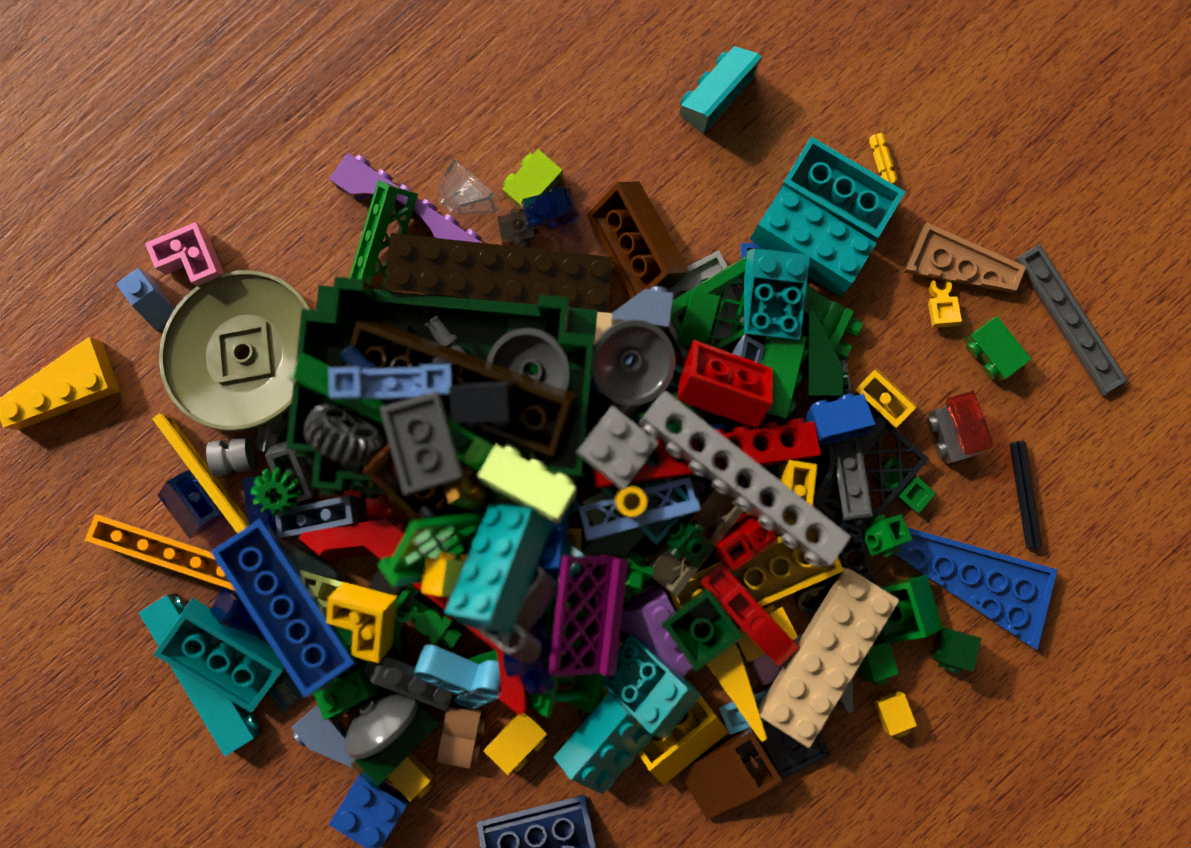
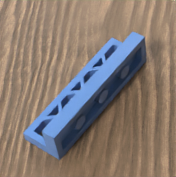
M690 477L643 489L642 491L645 496L653 493L662 498L663 501L658 509L652 511L645 509V513H641L638 516L622 519L613 514L612 512L615 509L614 498L578 507L587 541L699 511L700 506L698 499L695 498ZM685 485L689 501L676 503L668 498L674 487ZM669 489L665 496L659 493V491ZM666 501L672 504L671 506L663 507ZM613 504L610 511L603 508L604 506ZM598 508L608 514L602 524L593 527L589 526L586 511ZM610 516L617 519L615 521L607 523Z

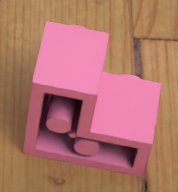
M197 222L145 243L155 269L166 275L185 267L190 282L200 286L222 276L224 273L207 230Z

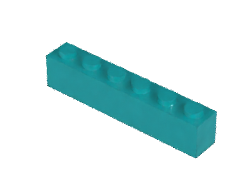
M177 593L167 594L138 612L158 646L187 605L185 599L180 595L178 596ZM171 666L224 757L261 734L259 722L253 714H249L246 709Z

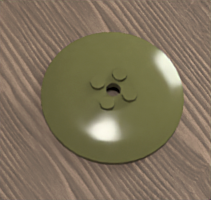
M252 270L223 273L222 276L191 290L170 315L160 342V374L165 389L174 404L194 421L223 431H243L257 428L270 423L291 408L293 382L287 379L296 364L301 310L311 309L306 300L297 290L282 279L268 273ZM244 347H249V356L246 359L240 360V350Z

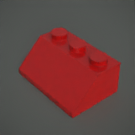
M694 340L679 381L678 401L758 428L772 405V368Z

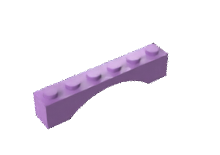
M347 153L329 178L335 187L356 201L372 200L378 180L398 187L391 182L393 178L381 169L376 172L369 167L371 163L359 154L354 157ZM401 184V186L399 187V188H402V189H406V190L412 191L410 188H408V187L405 186L404 184ZM397 194L395 204L404 208L408 197ZM418 199L416 200L413 214L428 226L435 238L482 243L480 242L481 236L471 229L464 231L458 227L459 222L452 216L446 214L443 217L437 213V207L428 200L424 199L422 202Z

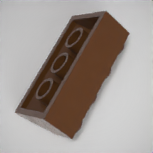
M640 181L617 182L586 214L608 256L613 257V265L631 299L644 289L651 290V287L654 286L669 289L689 272Z

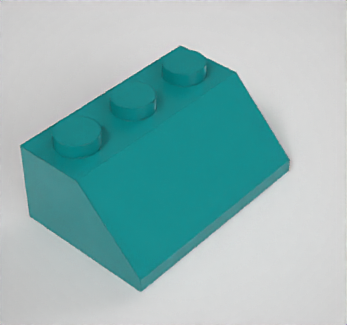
M736 46L728 53L724 51L715 62L717 66L711 72L707 70L697 82L699 86L693 92L689 90L682 97L679 114L699 132L704 134L755 78L762 56L756 52Z

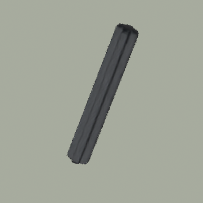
M1016 441L1010 443L1009 446L1025 545L1027 549H1038L1043 546L1027 444L1025 441Z

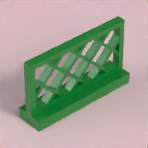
M747 256L672 300L670 319L678 333L680 332L681 323L677 317L686 312L691 290H697L714 295L722 291L717 314L714 318L715 322L712 333L709 335V346L720 349L744 335V328L737 332L736 330L738 325L744 327V323L739 322L741 311L744 307V283L739 282V280L744 278ZM732 284L743 286L739 302L725 298L728 286ZM724 301L738 305L735 320L720 317ZM719 320L733 324L731 335L727 338L715 336ZM714 339L720 340V342L713 345Z
M485 511L412 521L394 555L383 557L378 565L379 569L393 587L421 583L423 581L426 557L438 558L439 552L457 554L456 560H459L460 554L468 555ZM426 530V531H424L423 533H421L419 536H417V534L419 533V531Z

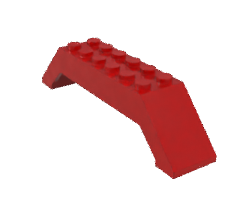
M379 519L303 532L299 539L331 563H334L337 558L372 554L382 559L383 557L394 555L407 528L397 520L392 524L387 519ZM422 582L413 584L421 591ZM424 593L446 610L451 598L450 596ZM467 627L497 651L502 692L498 698L520 716L527 717L530 713V708L528 707L527 665L502 650L477 629Z

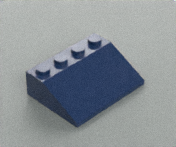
M585 795L476 822L481 848H598Z

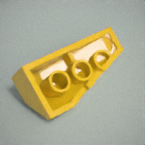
M734 643L706 665L718 679L731 700H733L735 706L757 737L763 742L767 738L740 651Z

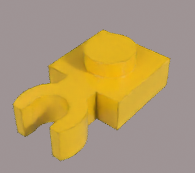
M946 280L944 282V290H939L936 287V281H932L929 286V293L934 297L928 302L932 328L959 326L962 322L958 297H949V292L952 289L951 281Z

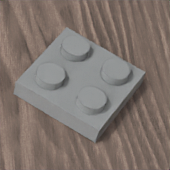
M612 406L575 454L620 490H623L658 445V442Z

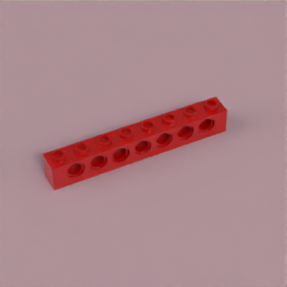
M803 418L787 421V425L778 426L777 422L765 423L760 425L761 429L751 430L749 425L734 428V432L724 433L723 429H716L719 434L733 443L760 466L781 464L788 460H810L821 455L815 422L804 423ZM782 435L789 439V448L782 444ZM657 439L655 441L658 442V445L651 453L655 458V466H648L644 462L628 485L695 476L697 474L689 468L690 464L684 459L682 463L676 462L666 450V445ZM691 439V448L695 452L700 453L701 444L697 440ZM755 439H759L763 443V451L756 449L754 445ZM715 457V467L723 471L724 462L720 458ZM590 466L594 490L616 487Z

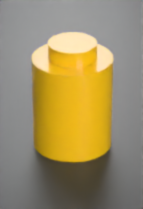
M625 487V489L618 490L615 494L614 505L619 513L634 517L640 515L645 510L647 499L641 489Z

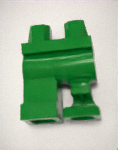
M807 285L803 317L809 320V311H816L839 359H846L852 346L840 339L844 332L852 337H856L863 323L852 316L854 311L829 300ZM802 324L801 336L806 337L805 345L809 346V326Z
M413 584L409 585L407 590L403 591L396 601L395 621L406 623L411 620L415 623V628L424 635H430L428 640L434 645L440 640L452 648L465 630L453 622L454 618L448 614L446 615L442 608L432 607L418 597L421 591Z

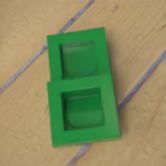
M691 290L686 314L683 317L679 332L678 345L691 348L694 340L707 344L720 296Z
M888 457L882 464L883 469H898L897 461L893 457ZM898 472L883 473L885 489L895 488L899 484ZM903 472V478H904L909 472ZM874 473L872 478L879 483V474ZM915 475L899 492L896 498L919 514L936 492Z

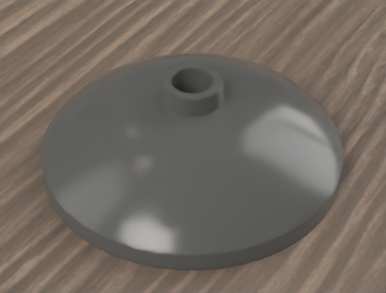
M635 319L618 322L605 330L593 347L591 368L593 380L598 389L616 403L629 406L648 403L657 398L667 388L673 377L675 353L672 343L660 328L649 322ZM627 355L632 356V362L630 364L624 363V359Z
M533 328L511 331L501 337L489 353L487 362L566 391L568 390L571 379L568 356L562 345L558 344L554 337L544 331ZM532 364H534V365L537 366V368H538V373H537V374L532 373V371H531V365H532Z
M393 691L365 702L352 720L346 734L345 751L354 759H362L388 746L412 721L418 708V700Z

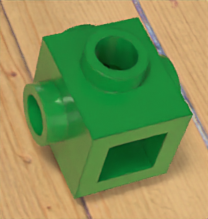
M902 514L887 519L885 515H881L869 520L871 526L861 530L871 556L883 553L884 557L900 552L898 546L913 540Z

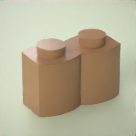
M449 704L439 746L438 763L470 769L472 762H478L481 745L476 744L478 734H483L486 717H481L483 709H470L457 704Z

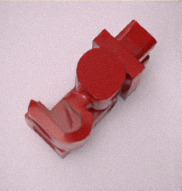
M743 512L722 540L716 544L712 554L716 560L734 571L755 557L749 545H751L756 556H759L775 545L778 539L773 531L767 529V537H765L766 533L757 518L746 516V512Z

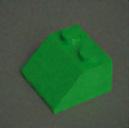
M927 575L902 579L878 586L899 599L878 634V641H890L892 643L925 638L943 629Z

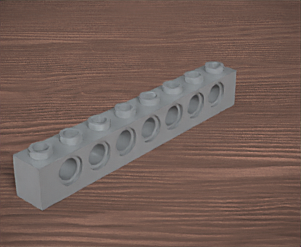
M666 391L656 399L638 423L643 427L642 430L654 440L658 439L665 444L666 450L672 456L683 458L690 464L689 468L695 474L707 477L713 482L712 486L718 492L724 495L728 494L735 499L737 507L744 512H751L758 517V522L761 526L770 531L774 530L782 536L781 540L784 544L792 549L797 548L805 554L804 559L815 567L832 565L849 540L850 536ZM668 421L677 424L678 434H673L668 430ZM691 439H695L701 444L702 449L700 453L695 452L691 448ZM715 457L720 458L724 462L723 471L715 467ZM738 475H741L746 479V489H742L738 485ZM762 493L769 497V507H765L761 503L760 497ZM785 511L789 512L793 518L791 526L784 521ZM808 529L812 530L815 534L814 543H811L807 538Z

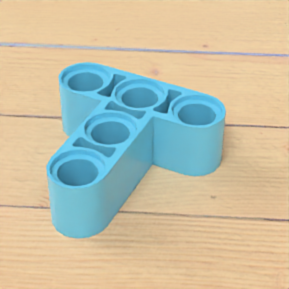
M432 645L423 646L414 672L417 678L455 693V703L466 708L476 709L498 699L502 692L497 661L488 660L477 664L442 648Z

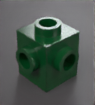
M682 517L670 528L663 538L671 546L668 549L669 553L680 562L686 559L695 568H698L715 548L704 536L707 531L694 520L690 524Z

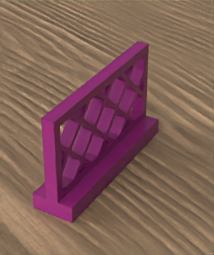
M613 555L562 556L549 675L564 676L595 673L605 676L615 675L628 559ZM572 563H577L582 571L573 580L570 576ZM600 564L599 577L595 579L591 571ZM587 578L591 586L582 594L578 586ZM596 592L595 607L592 609L587 601ZM574 593L578 601L569 610L567 598ZM583 607L588 615L579 624L574 616ZM593 621L592 635L588 638L584 630ZM570 622L575 629L565 639L563 636L564 627ZM580 636L584 644L575 653L571 645ZM590 650L588 666H584L581 659ZM567 651L571 659L564 667H559L560 657Z

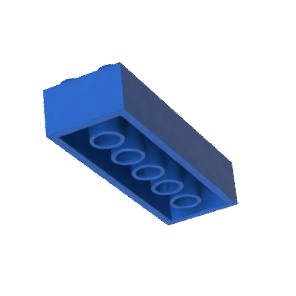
M259 519L210 551L303 697L314 695L359 664L358 659L355 656H351L352 650L337 627L326 623V610L268 522Z

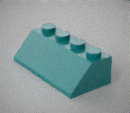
M191 598L153 654L251 713L284 668V665L270 644L194 598Z

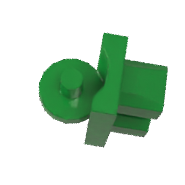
M629 552L624 557V559H628L624 602L627 603L631 600L633 593H639L642 590L643 584L652 577L654 571L653 567H646L644 558L637 552Z

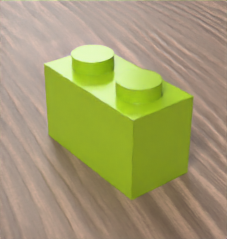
M539 149L534 154L529 153L521 162L522 167L516 174L511 173L503 182L504 187L502 190L504 196L527 216L533 212L563 178V170Z

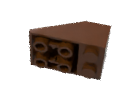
M750 728L737 732L699 756L679 772L706 819H710L747 802L782 781Z

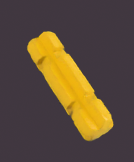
M883 133L871 136L869 142L871 148L875 151L873 155L878 171L882 173L880 177L895 184L898 181L896 171L892 170L894 164L889 148L885 147L887 143L885 135Z

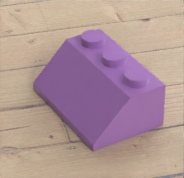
M657 585L631 599L628 603L623 604L620 629L626 640L631 634L634 635L684 676L695 669L662 625V622L674 612V609L661 585Z

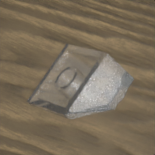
M454 159L436 190L440 198L439 204L448 212L454 210L459 215L497 213L500 210L496 194Z

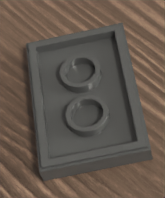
M439 391L380 408L404 495L464 479Z

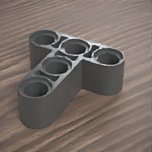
M536 566L511 635L475 629L522 663L530 664L534 662L541 652V644L538 639L528 632L555 595L558 588L557 580L540 566Z

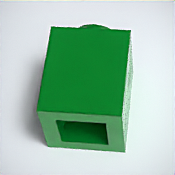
M890 641L873 642L858 667L861 681H869L873 685L888 683L889 677L899 674Z

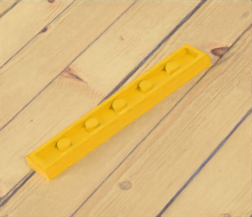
M159 413L152 418L234 530L239 533L250 526L251 522L218 478L211 474L206 462L170 415Z

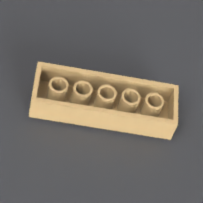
M843 568L844 571L839 574L798 641L797 645L800 648L787 659L757 708L761 718L809 748L899 599L847 568Z

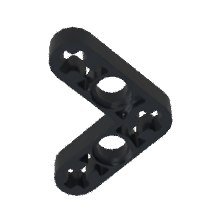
M844 519L838 521L836 526L845 533L847 528L852 530L849 535L853 543L849 544V541H847L839 553L842 567L851 569L874 584V577L860 527L854 521L844 522ZM854 551L861 553V557L857 562L848 563L847 558L850 553ZM840 573L796 591L794 598L799 608L806 613L816 612L827 596L828 589L835 583ZM819 590H821V593H822V595L824 596L823 599H821V598L819 597V596H821L820 593L818 592ZM810 594L812 596L810 598L811 602L806 603V595Z

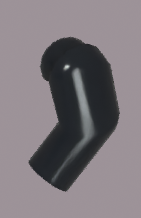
M603 393L596 395L588 408V417L593 430L612 404V400Z

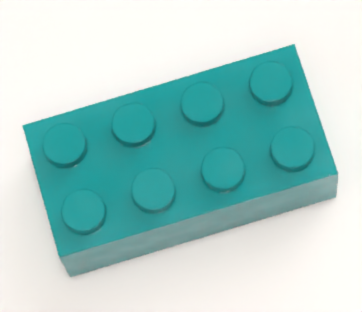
M812 136L779 189L780 191L783 185H785L874 242L879 238L906 191Z
M783 185L749 239L765 250L810 255L808 277L840 297L843 296L854 282L876 245V242L785 185Z
M488 504L445 613L467 627L511 635L552 523L533 508Z

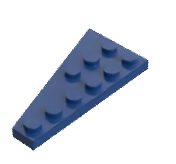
M908 528L913 540L898 546L900 552L893 554L921 574L927 575L931 581L1032 649L1038 650L1058 569Z

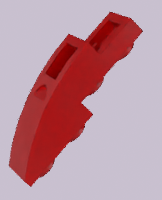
M722 562L700 581L705 588L711 591L723 609L778 667L800 648Z

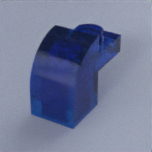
M570 187L552 188L548 193L525 198L521 202L529 228L547 223L553 228L576 222L580 216Z
M540 622L535 623L528 632L538 639L541 644V652L534 662L525 664L504 651L503 664L507 676H519L523 687L529 694L548 693L555 686L541 661L551 652L552 640Z

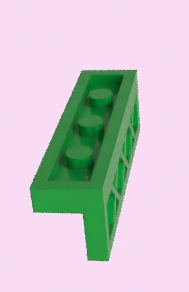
M377 181L349 278L364 279L370 285L372 277L381 272L383 276L381 288H372L378 291H386L388 260L381 264L378 258L380 251L389 247L390 238L386 230L388 225L396 220L399 226L396 234L406 235L418 193L395 187L385 181ZM397 194L407 196L408 199L405 207L397 212L394 206Z
M304 353L300 354L287 380L385 427L380 410L385 405L380 400L330 399L329 368L332 367Z

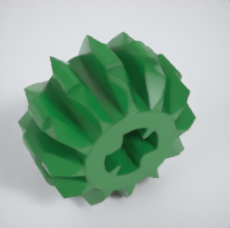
M279 467L274 469L273 474L270 470L265 469L262 476L255 478L254 483L256 486L252 487L251 494L256 495L253 500L254 505L263 504L261 508L262 513L266 512L267 509H271L274 517L278 514L279 510L283 514H287L290 510L289 506L296 507L298 503L296 497L300 496L301 490L295 488L299 483L298 479H289L290 471H286L282 475ZM272 488H277V493L280 495H275V490H272Z

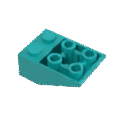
M756 248L747 251L744 275V334L800 340L810 255Z
M632 634L617 652L615 675L605 676L603 683L604 687L650 734L662 738L669 736L702 695L686 678Z

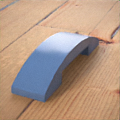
M450 364L420 365L417 368H329L330 399H412L436 391L440 392V396L449 395V387L451 386Z

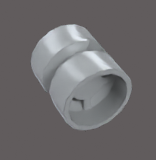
M249 436L232 438L230 443L226 440L208 442L207 463L214 477L230 475L232 470H235L236 473L254 471L256 457L254 446Z

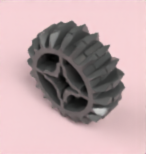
M328 404L316 406L305 422L303 435L307 439L306 442L313 446V450L321 452L322 456H327L332 461L341 462L342 465L349 464L352 467L357 465L365 467L383 448L384 435L380 432L381 429L375 426L373 421L367 420L365 417L347 408H340L337 405H332L331 407Z

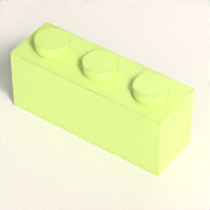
M496 445L478 474L481 483L527 508H533L540 515L559 524L576 495V489L572 486L573 481L558 473L555 477L546 472L547 467L532 459L530 463L520 458L521 453L512 447L505 446L503 449Z

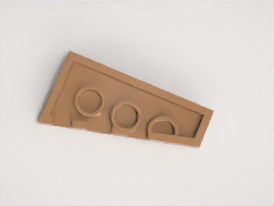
M926 222L904 273L1014 293L1017 291L1026 266Z

